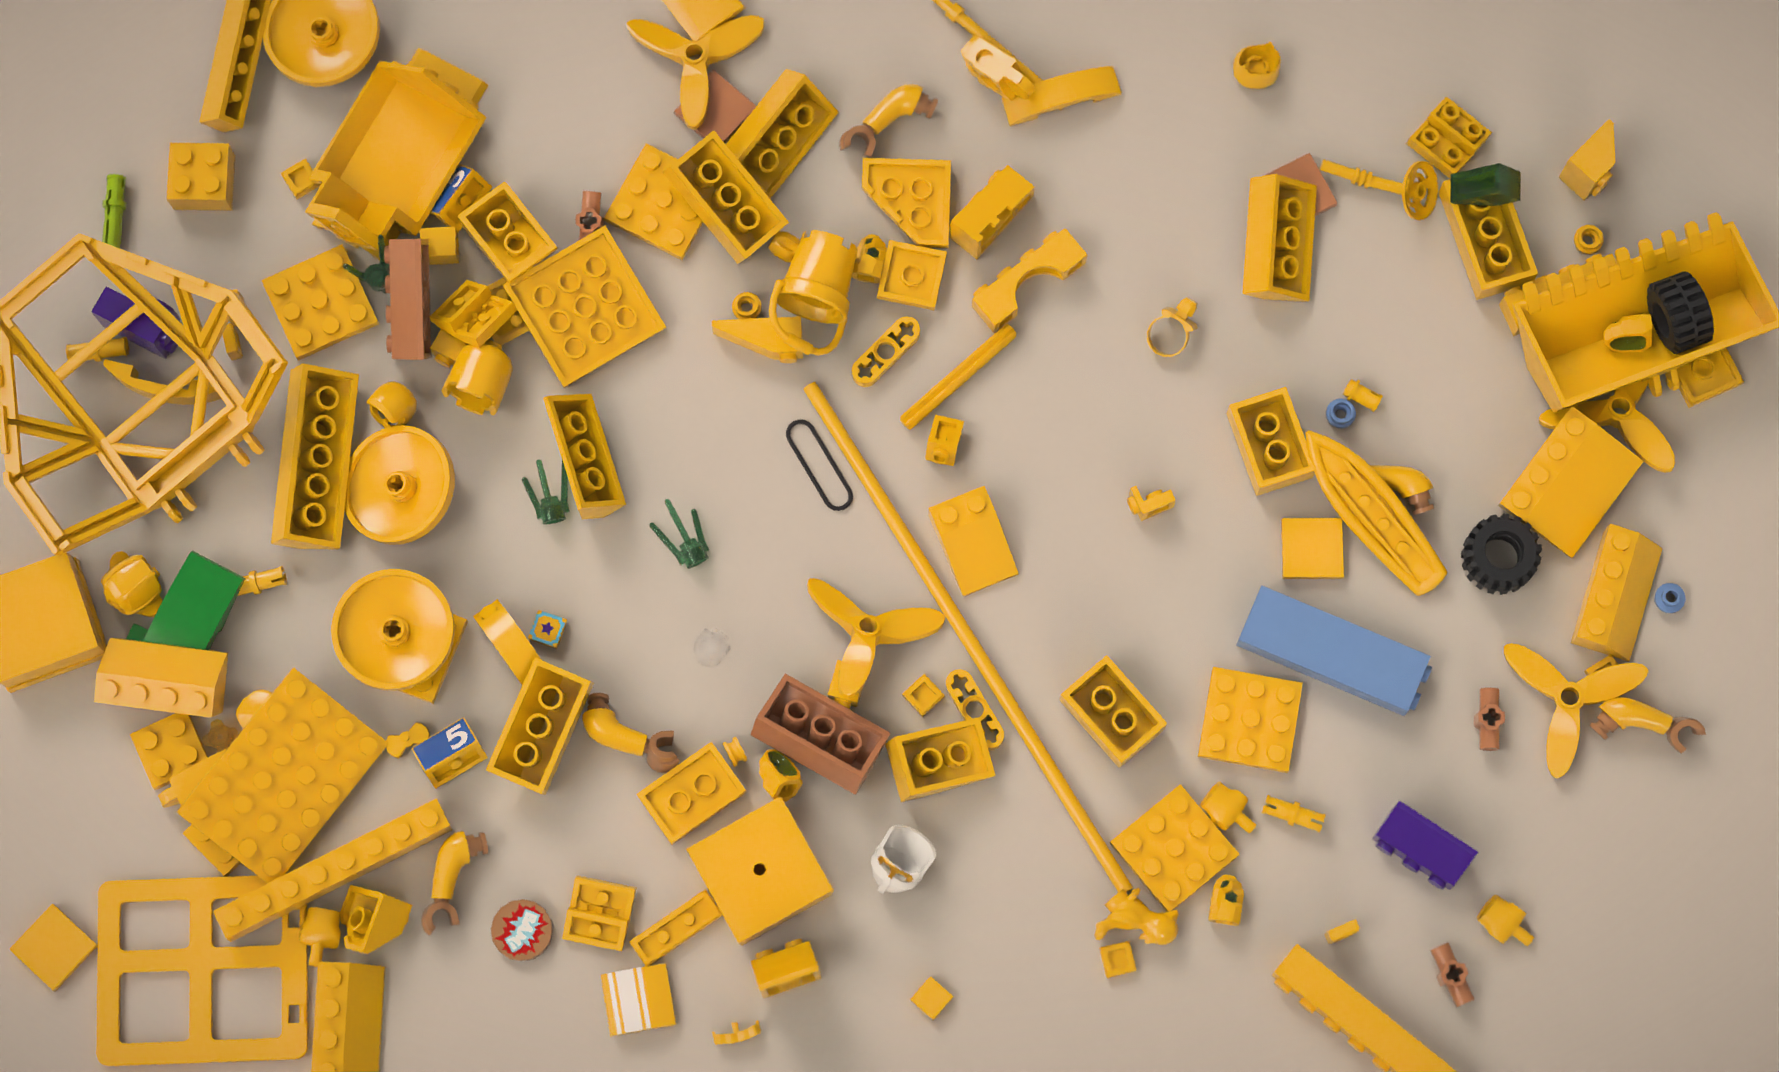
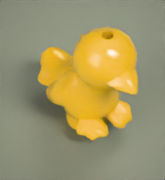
M1139 887L1133 889L1129 894L1122 889L1104 905L1111 913L1106 919L1096 924L1095 939H1103L1109 930L1115 928L1124 930L1141 929L1143 933L1139 939H1145L1146 944H1169L1175 940L1178 934V909L1164 913L1153 912L1137 898L1141 891Z

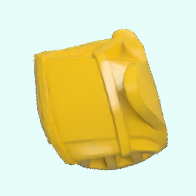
M123 551L114 553L110 559V570L101 579L106 602L122 614L128 616L139 614L146 617H155L163 601L160 597L162 588L158 580L160 573L155 567H151L142 555L136 554L129 557Z

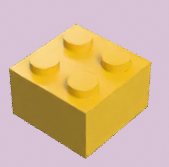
M170 143L166 199L173 210L232 211L235 153L229 143Z

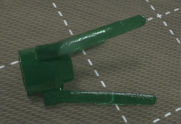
M379 235V264L370 265L365 272H361L347 263L343 264V268L358 277L360 281L367 282L374 291L386 293L385 276L390 275L387 271L389 264H386L384 260V237Z
M538 459L536 460V465L544 498L540 500L541 505L526 477L522 478L525 490L535 508L537 519H542L543 525L566 520L565 513L570 512L568 506V476L563 460L561 464V501H559L558 496H551L542 461Z
M666 499L665 504L684 540V543L679 546L681 551L675 547L653 522L649 524V527L674 554L680 565L685 564L688 569L693 568L709 558L706 553L709 551V548L704 539L697 511L692 509L691 515L698 542L695 538L690 539L670 499Z

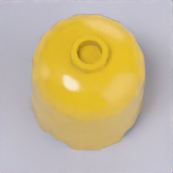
M487 340L480 348L470 344L465 345L441 389L443 396L447 398L450 394L457 399L455 405L469 412L483 415L484 410H487L494 416L498 411L512 375L513 366L511 359L502 350L500 344L491 340Z

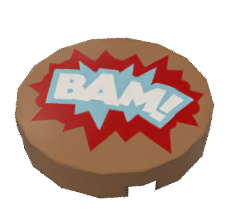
M524 899L510 901L501 907L493 918L491 926L492 941L498 951L511 960H533L543 954L551 943L553 932L551 918L543 907L533 901Z

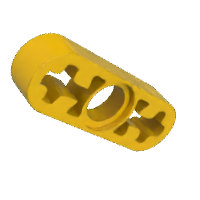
M909 316L899 318L855 361L852 366V378L857 385L861 387L872 386L918 341L920 326L917 320ZM901 326L905 328L912 326L913 336L904 335L900 339V344L903 345L900 348L895 340L901 335ZM881 345H891L895 350L894 355L889 359L881 358L877 353ZM873 356L877 364L870 370L871 377L863 376L860 378L859 368H868L872 364V359L869 357Z
M962 669L952 671L946 679V690L964 721L973 719L966 713L967 705L971 702L980 703L984 709L983 714L980 716L981 723L987 717H990L991 721L986 722L988 729L991 732L995 730L998 732L995 736V743L986 740L988 750L999 748L1004 739V731L972 676ZM954 678L966 679V692L969 695L974 691L976 695L969 696L960 703L958 699H962L964 695L959 688L953 689L951 687L954 685Z

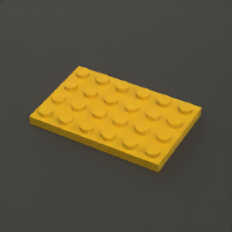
M293 667L176 813L259 878L269 883L286 874L389 743Z

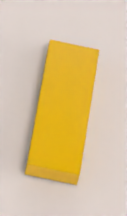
M705 889L629 942L645 966H650L723 915Z

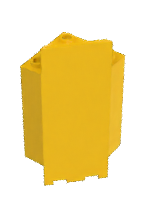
M417 48L407 65H402L394 60L392 63L379 61L308 178L319 187L305 213L314 218L312 225L321 230H330L337 235L338 239L357 249L360 246L374 258L384 262V247L389 246L390 239H397L400 233L414 236L418 234L487 117L478 111L479 106L477 104L489 85L483 80L420 48Z

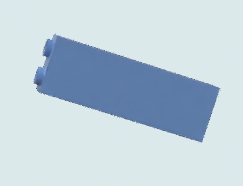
M1262 585L1236 644L1238 647L1402 716H1405L1409 709L1415 710L1421 694L1416 692L1420 682L1426 683L1432 670V666L1427 665L1431 656Z

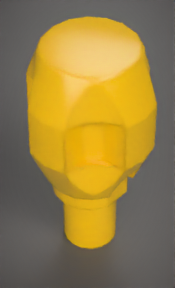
M779 231L771 239L768 248L774 256L791 263L800 239L789 232Z

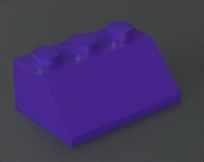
M1400 800L1389 811L1372 840L1377 842L1376 847L1389 856L1394 853L1403 859L1402 864L1415 873L1420 870L1429 876L1428 881L1441 890L1445 887L1449 890L1453 888L1478 853V851Z

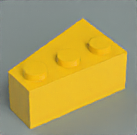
M1009 165L1002 171L998 169L990 177L988 184L981 191H978L970 202L951 220L950 238L977 260L1034 196L1035 186Z

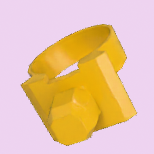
M1189 297L1184 298L1176 307L1178 311L1172 307L1162 309L1163 316L1155 319L1150 324L1147 331V342L1156 354L1163 357H1172L1181 353L1189 342V332L1198 329L1197 324L1188 318L1192 317L1197 309V303ZM1172 317L1183 325L1186 332V341L1179 352L1165 354L1153 346L1151 329L1158 319Z

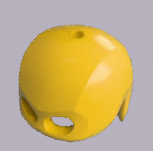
M389 381L381 385L366 401L369 404L371 415L384 428L406 425L414 416L417 408V401L413 393L406 386L395 381ZM378 410L386 417L385 419L379 416ZM388 422L398 423V424H396V425H390V424H388Z

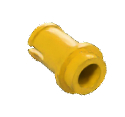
M1351 379L1343 392V395L1347 397L1346 400L1350 401L1352 399L1372 412L1376 410L1383 395L1361 385L1358 379L1357 381Z

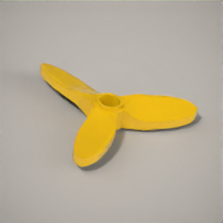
M756 15L739 17L712 29L699 41H690L662 25L642 19L629 20L627 22V29L630 35L646 48L683 66L680 85V103L683 119L688 128L696 130L703 123L707 113L709 102L707 69L709 65L729 59L746 49L761 36L765 23L762 17ZM694 55L701 56L699 59L696 60L689 59L691 56Z
M1640 380L1616 389L1614 395L1609 399L1585 401L1573 406L1599 426L1610 425L1618 428L1629 448L1653 469L1664 473L1673 471L1675 455L1668 441L1651 420L1636 410V405L1648 386V380L1643 382ZM1570 407L1555 413L1551 409L1546 410L1540 415L1539 424L1549 429H1555ZM1622 408L1626 413L1618 414L1613 409Z
M816 578L808 579L807 590L811 598L851 636V641L845 651L839 671L838 688L844 699L853 698L863 688L871 672L875 657V647L878 644H902L928 637L938 632L943 627L945 615L932 608H905L888 611L878 616L868 615L830 584Z
M1510 643L1504 646V656L1511 668L1531 687L1554 700L1557 707L1549 727L1546 744L1547 767L1555 779H1559L1567 773L1574 759L1580 733L1579 710L1582 706L1603 703L1620 697L1638 687L1645 680L1648 673L1647 667L1642 664L1625 663L1595 671L1577 683L1568 682L1552 664L1532 650L1519 644ZM1565 691H1572L1577 695L1578 701L1573 705H1567L1562 701L1561 694Z

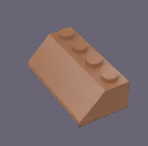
M390 239L389 246L384 247V260L390 266V275L385 276V291L390 293L391 304L386 305V322L391 323V335H387L386 339L387 353H392V359L425 360L432 358L430 349L431 320L429 318V239Z
M785 673L756 717L751 736L856 795L873 768L890 736V732Z

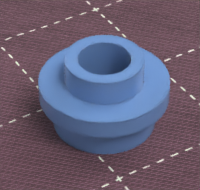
M1335 399L1326 409L1328 422L1336 428L1350 426L1356 417L1354 405L1346 399ZM1343 410L1346 417L1340 419L1335 415V412Z
M1666 583L1657 589L1654 600L1656 606L1661 611L1675 613L1684 606L1686 597L1680 586L1674 583ZM1666 593L1674 594L1675 602H1668Z

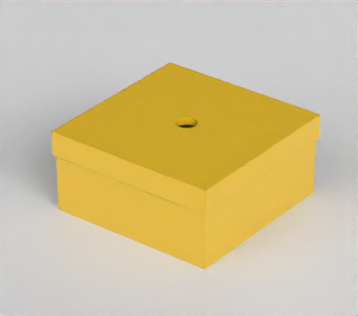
M66 552L62 555H55L0 575V683L6 687L8 692H15L102 659L107 643L79 560L76 557H72Z
M781 796L686 849L734 937L741 946L832 896V892H834Z

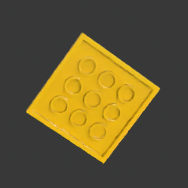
M606 226L601 227L529 269L512 283L507 282L503 284V288L511 301L514 302L518 313L563 388L666 329L665 324Z

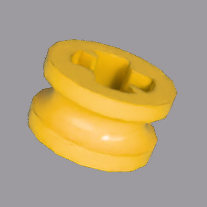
M736 736L732 738L731 743H722L734 768L738 766L739 761H748Z

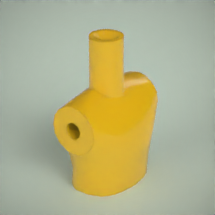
M1220 781L1210 789L1200 804L1208 813L1212 822L1224 831L1234 822L1248 834L1256 827V823L1242 813L1248 798L1240 791L1226 787Z
M1498 895L1492 896L1477 915V920L1487 929L1488 933L1502 944L1512 935L1525 946H1529L1534 940V936L1520 926L1526 913L1515 904L1502 899Z
M317 907L308 908L305 921L300 929L299 942L312 946L309 959L310 966L318 967V962H322L324 948H338L341 936L339 928L340 912Z

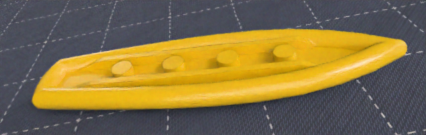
M1310 430L1306 431L1308 454L1316 468L1314 474L1330 504L1346 525L1415 595L1421 596L1436 588L1446 577L1447 569L1415 520L1389 485L1363 458L1345 445Z

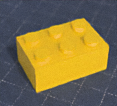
M1286 387L1229 405L1226 414L1256 496L1313 478L1316 468L1309 457L1307 443Z
M1107 655L1060 695V702L1118 768H1121L1164 731L1167 726V722Z

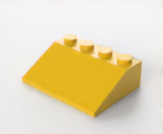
M1571 406L1498 506L1513 517L1518 516L1522 518L1520 522L1524 525L1528 522L1532 526V531L1537 532L1539 536L1572 559L1644 461L1597 423Z

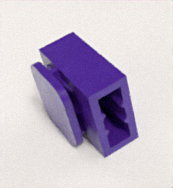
M106 286L91 312L106 329L135 303L128 297ZM157 299L180 321V317L171 306ZM144 312L117 334L121 337H127L129 341L164 359L178 347Z

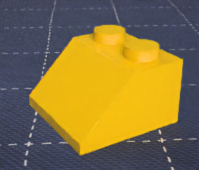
M1610 119L1569 158L1558 177L1584 201L1591 194L1596 197L1607 186V182L1613 176L1610 171L1615 164L1614 123Z

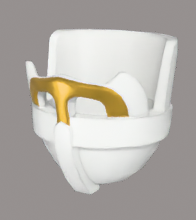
M905 825L890 827L871 858L872 875L879 886L878 892L884 894L885 891L899 893L915 888L922 880L924 873L936 858L934 846L923 834Z

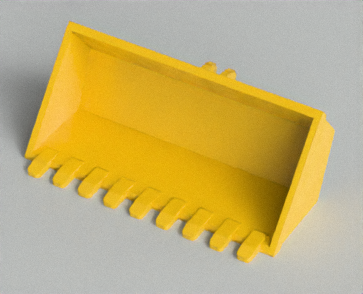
M1715 212L1707 216L1709 230L1702 233L1699 231L1698 224L1695 221H1691L1684 225L1686 239L1677 242L1675 233L1669 229L1661 233L1662 248L1654 250L1652 242L1645 238L1638 242L1640 254L1638 257L1631 259L1628 249L1621 247L1615 250L1617 264L1611 267H1607L1605 258L1599 255L1592 259L1594 273L1584 276L1582 267L1579 264H1575L1568 269L1571 282L1561 285L1559 276L1556 273H1551L1545 277L1547 290L1538 293L1536 285L1532 281L1522 285L1524 299L1514 302L1512 305L1518 321L1526 366L1553 413L1640 380L1642 382L1648 380L1649 389L1653 397H1659L1662 395L1660 375L1664 373L1670 390L1675 391L1679 389L1678 368L1701 357L1779 328V310L1733 221L1723 224L1720 214ZM1683 271L1690 273L1699 283L1706 295L1713 316L1714 335L1712 341L1674 354L1662 343L1652 323V348L1642 352L1623 353L1607 348L1604 343V331L1610 324L1617 323L1623 316L1639 315L1642 313L1649 314L1647 305V289L1649 284Z

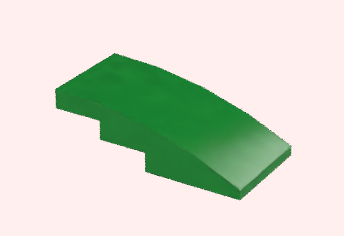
M191 551L162 601L143 642L210 650L217 633L222 631L245 578L195 551Z

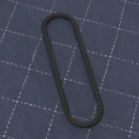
M799 419L793 421L786 430V438L823 501L832 510L841 511L846 509L853 500L852 490L814 426L806 420ZM804 424L813 433L848 492V500L844 505L834 506L827 499L791 439L790 432L795 425Z

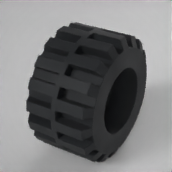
M1683 271L1649 284L1647 289L1649 314H1651L1653 326L1660 340L1669 351L1678 354L1712 341L1714 335L1712 312L1704 291L1690 273Z
M1496 514L1491 515L1487 520H1481L1465 539L1464 549L1461 551V558H1464L1462 567L1463 570H1468L1467 578L1470 582L1474 579L1477 582L1476 587L1480 590L1485 587L1488 588L1487 593L1494 594L1496 591H1499L1500 595L1507 594L1509 591L1515 592L1521 586H1524L1538 570L1537 567L1541 563L1542 558L1539 556L1542 551V545L1537 544L1539 539L1537 532L1531 533L1530 529L1532 526L1528 522L1525 525L1520 523L1522 518L1515 516L1514 519H1510L1509 514H1502L1501 517H1497ZM1503 540L1511 544L1517 553L1516 566L1511 569H1500L1492 565L1485 553L1487 542Z

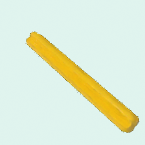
M1009 324L1001 327L900 416L901 423L909 430L915 427L1017 336L1014 328Z

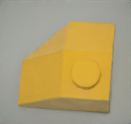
M350 885L340 910L341 924L346 925L347 935L344 937L345 948L369 954L400 936L405 925L408 923L412 905L380 892Z

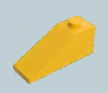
M801 316L777 317L783 330L802 338ZM770 318L712 321L714 335L763 356L779 360L781 363L797 362V359L803 358L802 352L783 342V338L774 330Z

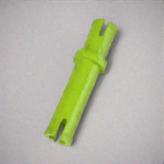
M119 174L107 175L106 199L103 200L102 207L105 209L102 242L120 248L123 211L126 210V202L124 201L126 177Z

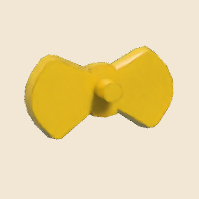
M416 722L408 731H404L400 735H388L386 741L389 744L386 747V751L392 757L401 758L406 747L419 744L430 737L428 728Z

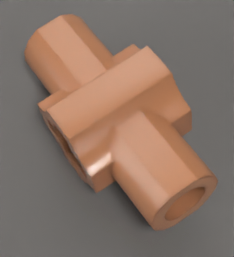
M583 191L581 213L576 214L575 225L580 227L579 240L604 226V218L600 216L601 192ZM593 213L592 217L597 219V224H592L591 229H587V225L583 224V219H587L589 214Z
M1481 688L1479 690V711L1474 716V727L1479 729V750L1497 751L1499 750V727L1505 723V712L1499 709V689ZM1487 713H1490L1491 718L1496 720L1491 726L1487 725L1488 721L1483 720Z
M1449 943L1430 950L1439 969V974L1436 976L1440 986L1448 988L1455 1006L1459 1007L1474 1000L1465 980L1469 974L1468 969L1464 963L1457 962ZM1448 967H1451L1452 971L1455 969L1458 971L1459 976L1455 978L1456 983H1454L1453 979L1449 981L1446 978V974L1449 972Z

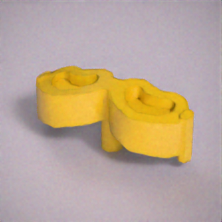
M759 1020L756 1021L755 1025L739 1031L737 1022L731 1023L733 1033L715 1034L712 1031L715 1045L737 1043L761 1034Z

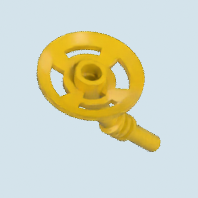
M1325 159L1322 160L1320 165L1321 171L1351 180L1353 185L1357 182V186L1361 187L1363 184L1365 189L1372 187L1402 195L1404 209L1408 216L1414 220L1426 219L1435 207L1438 196V179L1434 168L1426 161L1413 163L1407 170L1403 183L1373 176L1372 172L1366 173L1365 169L1360 171L1359 167L1352 169ZM1418 168L1424 172L1425 178L1421 173H1417ZM1427 188H1428V193H1427V198H1426L1425 204L1422 205V204H1421V201H1422V199H1424V197L1426 196V192H1427Z

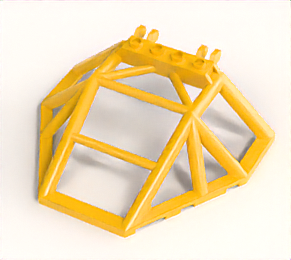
M78 233L0 300L1 454H4L6 472H3L4 485L54 555H62L163 507L175 523H179L183 520V517L171 500L177 496L186 509L191 512L197 508L195 501L184 489L229 451L242 466L246 467L250 464L249 457L238 446L242 440L246 441L254 453L260 455L264 452V447L252 432L288 362L236 292ZM86 257L135 304L54 372L12 319ZM126 269L171 285L183 324ZM192 293L216 302L204 327H202ZM144 312L195 362L106 437L62 381ZM230 317L263 361L246 398L242 396L213 356V352ZM13 355L19 357L73 426L18 414ZM198 376L190 437L176 449L118 443ZM211 383L227 406L204 424L209 384ZM20 433L67 444L22 465ZM96 454L128 500L63 530L30 483ZM120 455L162 460L137 480Z

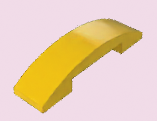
M1105 66L1071 72L1035 83L1033 85L1036 90L1028 99L1016 95L1012 101L1004 97L1001 100L1009 125L1013 126L1038 119V115L1091 99H1093V102L1121 95L1122 92L1114 67Z
M104 359V367L116 380L144 397L152 399L167 386L138 379L139 372L133 365ZM193 379L189 383L188 390L181 389L166 403L194 405L198 380ZM211 383L209 384L207 403L222 399Z

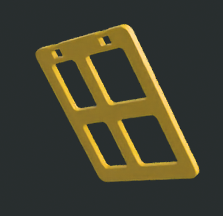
M257 875L120 880L103 883L98 891L96 1053L98 1061L105 1066L297 1060L302 1058L308 1050V945L299 942V934L307 915L308 904L296 909L299 910L298 928H289V913L282 916V941L278 945L215 947L213 945L214 901L217 899H237L267 884ZM187 900L190 903V944L187 948L122 950L121 907L124 903ZM280 968L282 971L281 1036L278 1038L215 1040L212 1036L213 973L216 970ZM187 971L190 975L189 1038L186 1041L123 1044L120 1041L121 976L125 973ZM299 1005V1023H289V1006Z

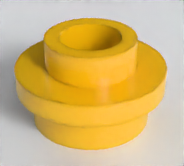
M1593 225L1581 226L1574 235L1575 247L1584 254L1598 252L1604 243L1603 233ZM1583 237H1591L1593 244H1586Z
M751 292L738 294L732 302V311L737 319H754L761 313V301L758 296ZM746 303L752 305V309L749 312H744L741 309Z

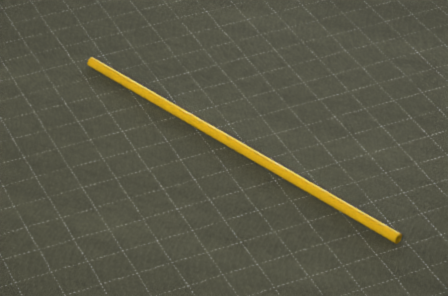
M816 382L808 384L803 390L1116 890L1119 892L1123 889L1127 893L1133 889L1130 881Z

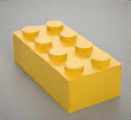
M1500 165L1443 181L1438 193L1476 300L1506 292L1517 286L1522 287L1524 283L1535 280L1538 271Z

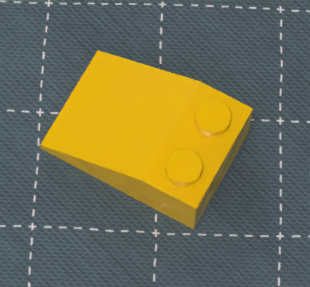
M505 181L457 215L464 230L509 283H512L558 249Z
M985 486L929 508L928 516L963 597L1019 574Z
M980 717L896 736L885 743L901 802L930 796L996 776Z
M802 938L785 943L784 950L774 953L771 948L755 954L756 959L751 961V965L763 999L822 979L809 941L803 943Z

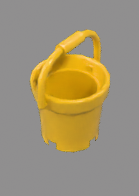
M811 230L810 237H807L806 231L802 233L800 243L785 278L782 280L778 279L775 282L770 298L769 316L774 330L783 338L784 343L806 355L820 356L829 354L834 350L843 336L850 306L847 297L858 248L851 243L848 249L842 246L844 238L818 230ZM777 304L786 311L811 321L838 324L832 342L826 347L815 348L813 344L790 332L787 333L778 322Z

